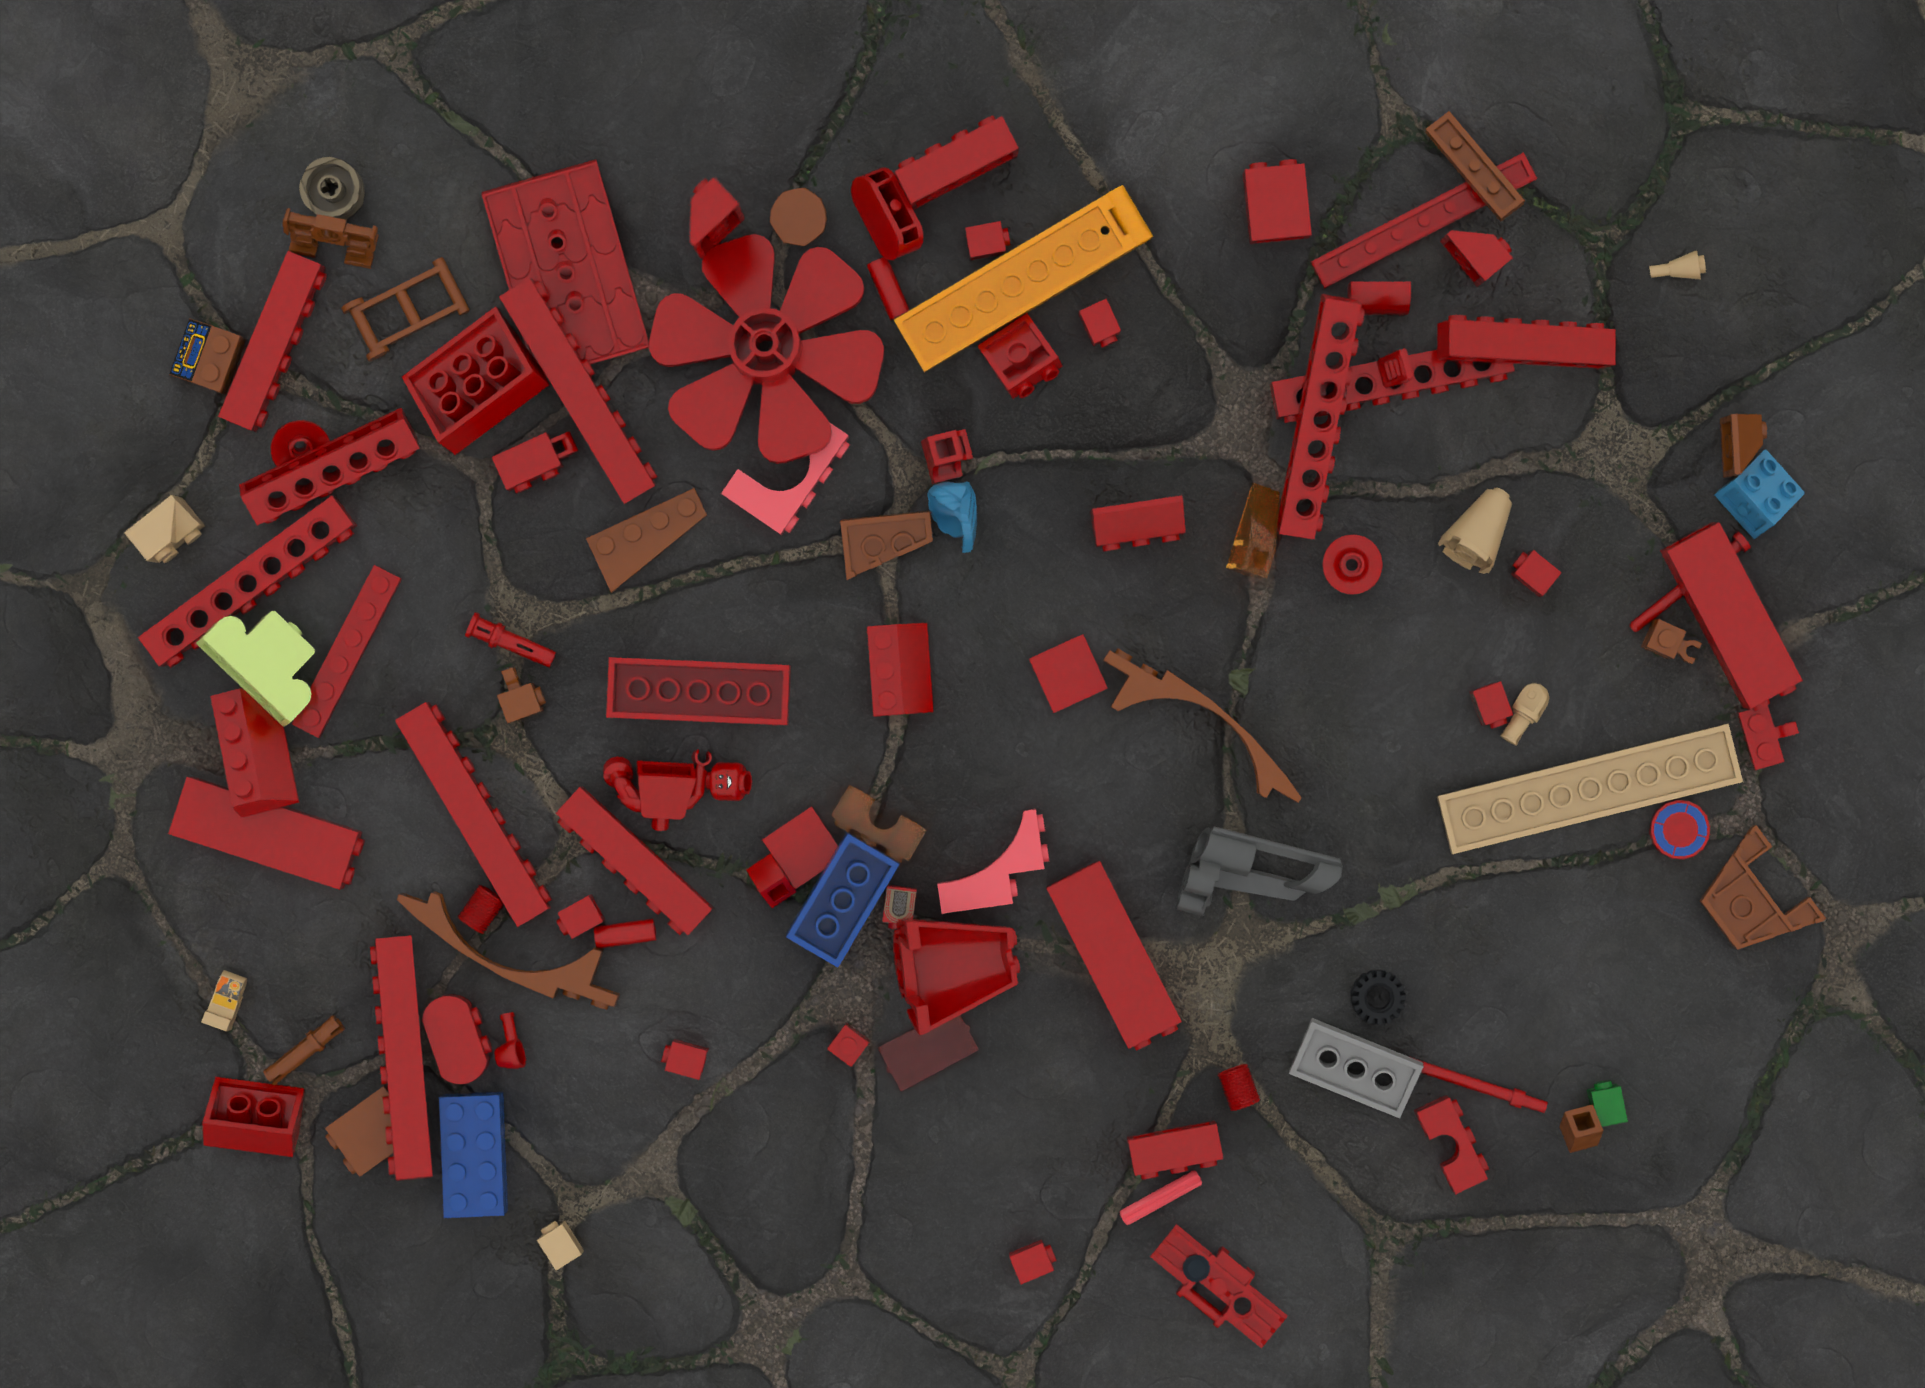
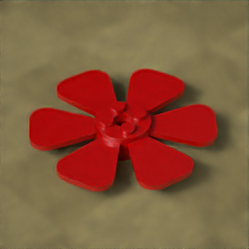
M752 234L710 248L702 260V271L706 279L739 317L735 324H730L689 296L671 294L661 300L656 309L649 339V351L652 358L658 364L665 367L731 357L732 364L676 391L669 400L668 410L670 417L679 428L701 447L714 451L723 449L734 437L753 385H762L758 446L764 458L770 462L780 464L825 449L832 436L831 425L825 415L792 378L796 370L844 401L852 404H861L868 401L877 389L884 359V346L881 339L875 333L868 330L801 340V333L858 305L864 295L863 281L856 271L831 250L823 247L811 248L802 255L798 262L780 311L771 308L775 265L774 248L764 236ZM761 342H773L770 350L765 352L758 350Z

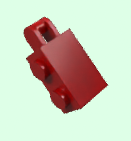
M570 431L552 439L546 432L493 456L492 460L506 490L509 492L514 490L517 494L531 488V482L538 478L547 481L558 476V469L564 467L561 459L579 450ZM562 442L565 451L558 454L554 444Z

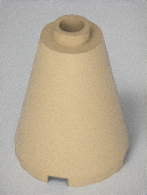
M1500 488L1487 489L1441 536L1438 545L1445 546L1443 553L1454 562L1469 570L1474 565L1481 568L1478 573H1489L1494 566L1512 507L1509 494Z

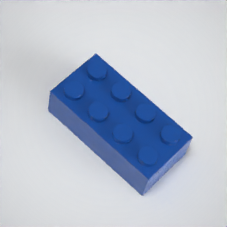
M846 832L788 929L786 937L838 968L900 865L899 862L851 833Z
M503 1092L443 1094L439 1097L444 1218L504 1216L508 1212Z

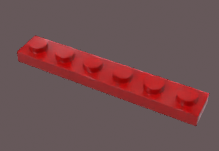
M376 565L373 566L310 688L311 700L295 717L292 725L317 738L321 737L402 578Z

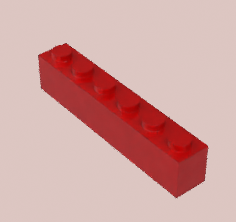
M287 251L218 417L253 432H257L258 428L264 427L269 412L266 411L269 401H274L280 390V384L277 382L281 373H286L291 364L292 357L289 356L293 344L297 346L302 338L304 329L301 328L303 320L305 317L309 318L313 312L315 301L312 299L316 289L321 290L325 283L327 274L324 273L325 267L323 265Z
M1465 315L1448 316V320L1437 324V360L1603 369L1616 365V329H1605L1602 323L1586 324V327H1577V322L1567 321L1559 322V326L1550 325L1549 320H1533L1531 324H1522V319L1519 318L1504 319L1503 323L1494 322V317H1477L1476 321H1469Z
M583 786L579 787L555 813L560 817L557 822L568 833L574 830L582 838L579 843L591 854L597 851L604 858L601 863L613 874L617 871L626 878L623 883L634 894L640 891L648 898L645 902L646 905L657 915L663 912L670 919L667 924L679 935L683 932L689 935L713 910L714 907Z

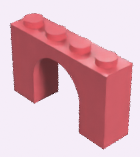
M830 423L832 436L829 444L825 449L809 455L810 465L807 475L800 484L792 489L785 491L768 489L737 469L721 494L780 535H783L785 531L790 533L799 521L796 514L803 506L807 509L815 498L816 493L813 492L815 486L819 481L824 484L832 473L833 469L829 466L835 457L841 459L850 447V444L846 442L849 435Z

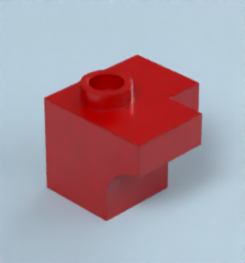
M966 429L929 436L921 441L932 484L962 477L961 462L973 458Z

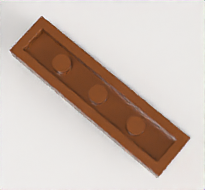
M1450 111L1426 128L1425 133L1500 222L1525 203L1522 196Z

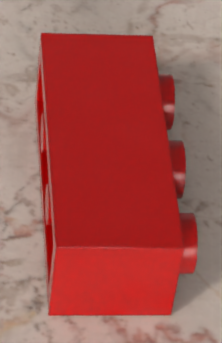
M1215 1120L1127 1137L1133 1172L1135 1176L1140 1175L1141 1179L1159 1176V1171L1169 1169L1171 1174L1188 1171V1166L1199 1164L1200 1168L1218 1165L1217 1160L1223 1159Z

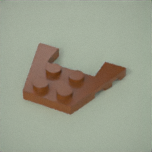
M1757 825L1750 827L1700 899V903L1737 950L1814 923L1823 922L1826 919L1810 897H1806L1783 914L1750 870L1748 865L1772 847Z

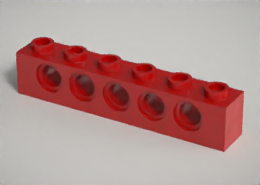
M399 408L239 484L240 497L257 526L262 523H272L281 514L289 510H299L312 499L326 497L344 484L351 485L356 483L363 475L371 471L378 472L385 469L394 460L399 458L406 459L412 456L416 450L420 449L417 436L402 408ZM382 440L392 441L387 447L378 446V443ZM360 452L365 454L359 460L350 458L354 453ZM330 465L338 467L332 473L323 471L324 468ZM302 478L311 480L309 484L304 486L296 483ZM275 491L284 493L280 498H271L269 496Z

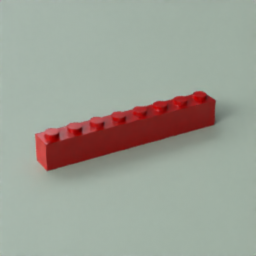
M529 278L500 295L499 298L622 502L625 504L656 485L654 479L658 476L649 462L645 464L642 462L638 455L642 450L634 436L628 438L622 428L627 425L619 411L612 412L607 404L611 398L604 386L601 384L597 387L591 376L595 374V371L587 359L581 360L575 350L580 347L572 333L570 332L566 335L560 326L564 320L557 308L553 307L550 309L544 298L549 295L540 281L535 283L532 278Z
M425 702L396 719L395 722L516 926L519 927L550 909L549 901L552 898L544 885L538 886L533 876L537 873L529 859L524 861L518 850L521 849V845L513 833L508 835L503 827V824L506 823L503 814L498 807L493 809L487 800L491 795L483 782L477 783L472 773L476 770L468 756L462 757L457 747L460 746V742L452 730L447 732L442 724L445 717L437 704L432 706L430 702Z
M412 935L375 939V946L370 947L371 965L377 964L378 976H372L373 992L374 994H380L381 1006H375L376 1024H382L383 1036H377L379 1054H385L386 1066H380L381 1084H387L388 1096L382 1097L384 1115L390 1114L391 1126L385 1127L386 1144H393V1156L388 1157L389 1175H395L396 1181L432 1178Z

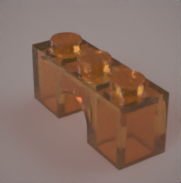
M849 784L831 815L836 818L834 824L847 832H850L852 828L862 834L860 839L874 848L879 843L888 849L886 855L900 863L903 858L909 861L927 829L902 814L897 823L889 829L875 827L870 820L869 812L876 799Z

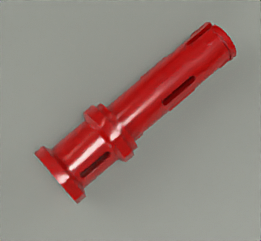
M477 612L474 613L465 633V637H475L488 643L490 648L499 646L550 668L556 652L505 630L503 623L498 622L495 624L481 618ZM478 627L490 631V634L479 630ZM518 644L532 649L533 652H530L526 649L519 647Z

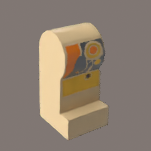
M224 970L217 982L214 994L201 1023L224 1031L232 1030L243 999L247 978Z

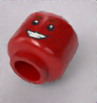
M718 762L712 767L711 772H707L705 785L716 800L740 801L751 790L752 776L750 771L746 770L745 766L741 763Z

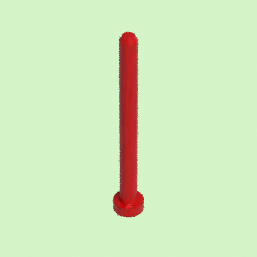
M1740 532L1732 536L1734 541L1731 542V545L1736 554L1741 550L1746 552L1751 548L1749 542ZM1677 585L1635 618L1629 625L1632 631H1640L1684 596L1679 586Z

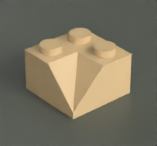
M170 495L124 533L146 561L155 563L163 561L165 564L179 553L176 549L186 542L189 545L202 535L200 530L205 525L183 498Z

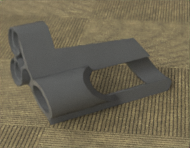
M1216 826L1213 828L1207 827L1199 835L1192 850L1191 860L1185 869L1179 889L1176 910L1204 916L1206 907L1211 905L1214 887L1295 901L1305 892L1317 894L1331 888L1341 878L1343 865L1340 858ZM1256 850L1314 864L1310 874L1300 881L1251 869Z

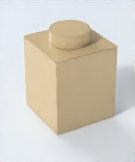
M553 1221L540 1230L543 1235L537 1239V1242L556 1271L584 1252V1249L566 1221L559 1225L556 1221Z

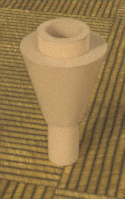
M1697 250L1669 261L1667 264L1649 266L1651 278L1670 275L1671 277L1701 280L1700 274L1706 273L1704 255L1698 256Z

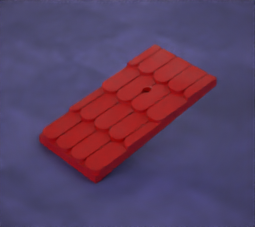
M597 159L482 192V198L509 290L529 278H532L535 283L540 281L549 295L544 298L550 309L556 307L564 320L560 324L566 335L571 332L580 348L575 351L581 360L587 359L590 364L649 348L647 332ZM555 237H559L562 239V241L560 243H554L552 239ZM523 338L525 347L528 349V351L531 353L533 358L538 363L537 359L535 358L534 354L532 353L531 349L529 348L528 344ZM538 363V365H539L540 369L542 370L543 374L545 375V377H547L546 374H545V372L543 371L542 367H541L540 364Z

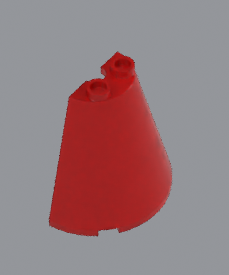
M903 919L896 923L897 928L900 927V929L894 930L893 954L901 997L905 998V1001L911 1006V1009H907V1014L919 1035L934 1030L1018 984L1017 973H1020V964L1017 956H1012V948L1017 945V936L1014 928Z

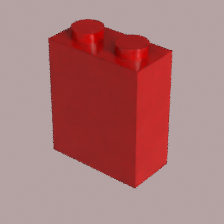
M1296 159L1279 161V166L1267 167V162L1249 164V169H1245L1243 172L1249 243L1258 244L1309 239L1312 233L1305 163L1297 164Z

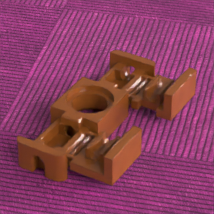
M290 208L286 209L283 219L284 233L289 235L290 232L291 238L288 251L315 258L319 246L318 241L345 246L346 243L350 247H347L344 264L371 269L374 251L379 238L376 226L373 225L372 228L347 223L345 219L317 214L316 217L291 212Z

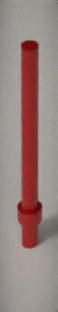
M1421 1061L1423 1062L1422 1074L1508 1101L1509 1105L1520 1109L1523 1106L1542 1113L1546 1111L1548 1102L1528 1096L1526 1091L1516 1088L1510 1090Z

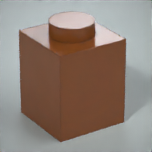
M1593 1104L1565 1111L1559 1126L1570 1153L1598 1146L1603 1133V1128Z

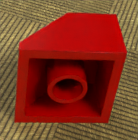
M1451 230L1440 240L1441 244L1477 287L1513 259L1509 254L1512 252L1509 244L1502 237L1497 239L1493 234Z

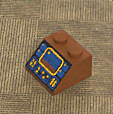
M189 318L169 375L227 395L246 339L237 334Z

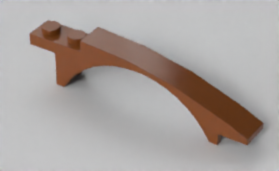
M1118 648L1115 653L1108 650L1103 661L1128 675L1112 702L1111 708L1120 711L1142 701L1169 698L1189 701L1211 710L1226 721L1245 744L1254 766L1257 793L1267 798L1273 788L1299 803L1301 796L1283 771L1257 741L1211 699L1168 670L1165 671L1160 680L1156 678L1158 674L1156 670L1144 663L1139 668L1130 662L1133 657Z
M431 892L428 901L405 893L398 894L397 901L416 919L456 950L503 978L550 998H555L559 988L564 990L563 995L577 1000L580 999V996L592 999L591 1005L608 1010L609 1005L612 1007L617 1005L620 993L592 984L604 951L603 949L595 947L578 960L554 969L527 971L510 968L483 956L462 937L449 915L442 893Z

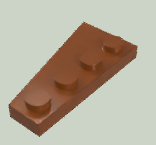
M695 488L596 533L586 538L611 593H613L624 582L633 577L645 565L708 515Z

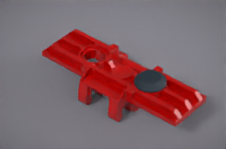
M1176 1224L1150 1255L1154 1261L1182 1283L1176 1291V1295L1180 1298L1182 1296L1207 1315L1214 1321L1213 1325L1216 1328H1219L1227 1320L1262 1349L1288 1315L1250 1285L1255 1272L1249 1267L1243 1268L1229 1256L1230 1251L1221 1246L1215 1256ZM1196 1282L1203 1284L1227 1304L1221 1312L1192 1288ZM1240 1297L1249 1299L1251 1303L1249 1311L1243 1314L1234 1310V1302Z

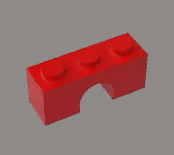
M1444 1095L1414 1110L1429 1140L1440 1135H1449L1455 1141L1456 1149L1453 1156L1439 1164L1452 1192L1458 1194L1488 1179L1485 1171L1489 1170V1167L1482 1153L1477 1155L1472 1144L1476 1143V1139L1469 1126L1463 1127L1459 1118L1463 1116V1112L1456 1099L1451 1101L1450 1097Z

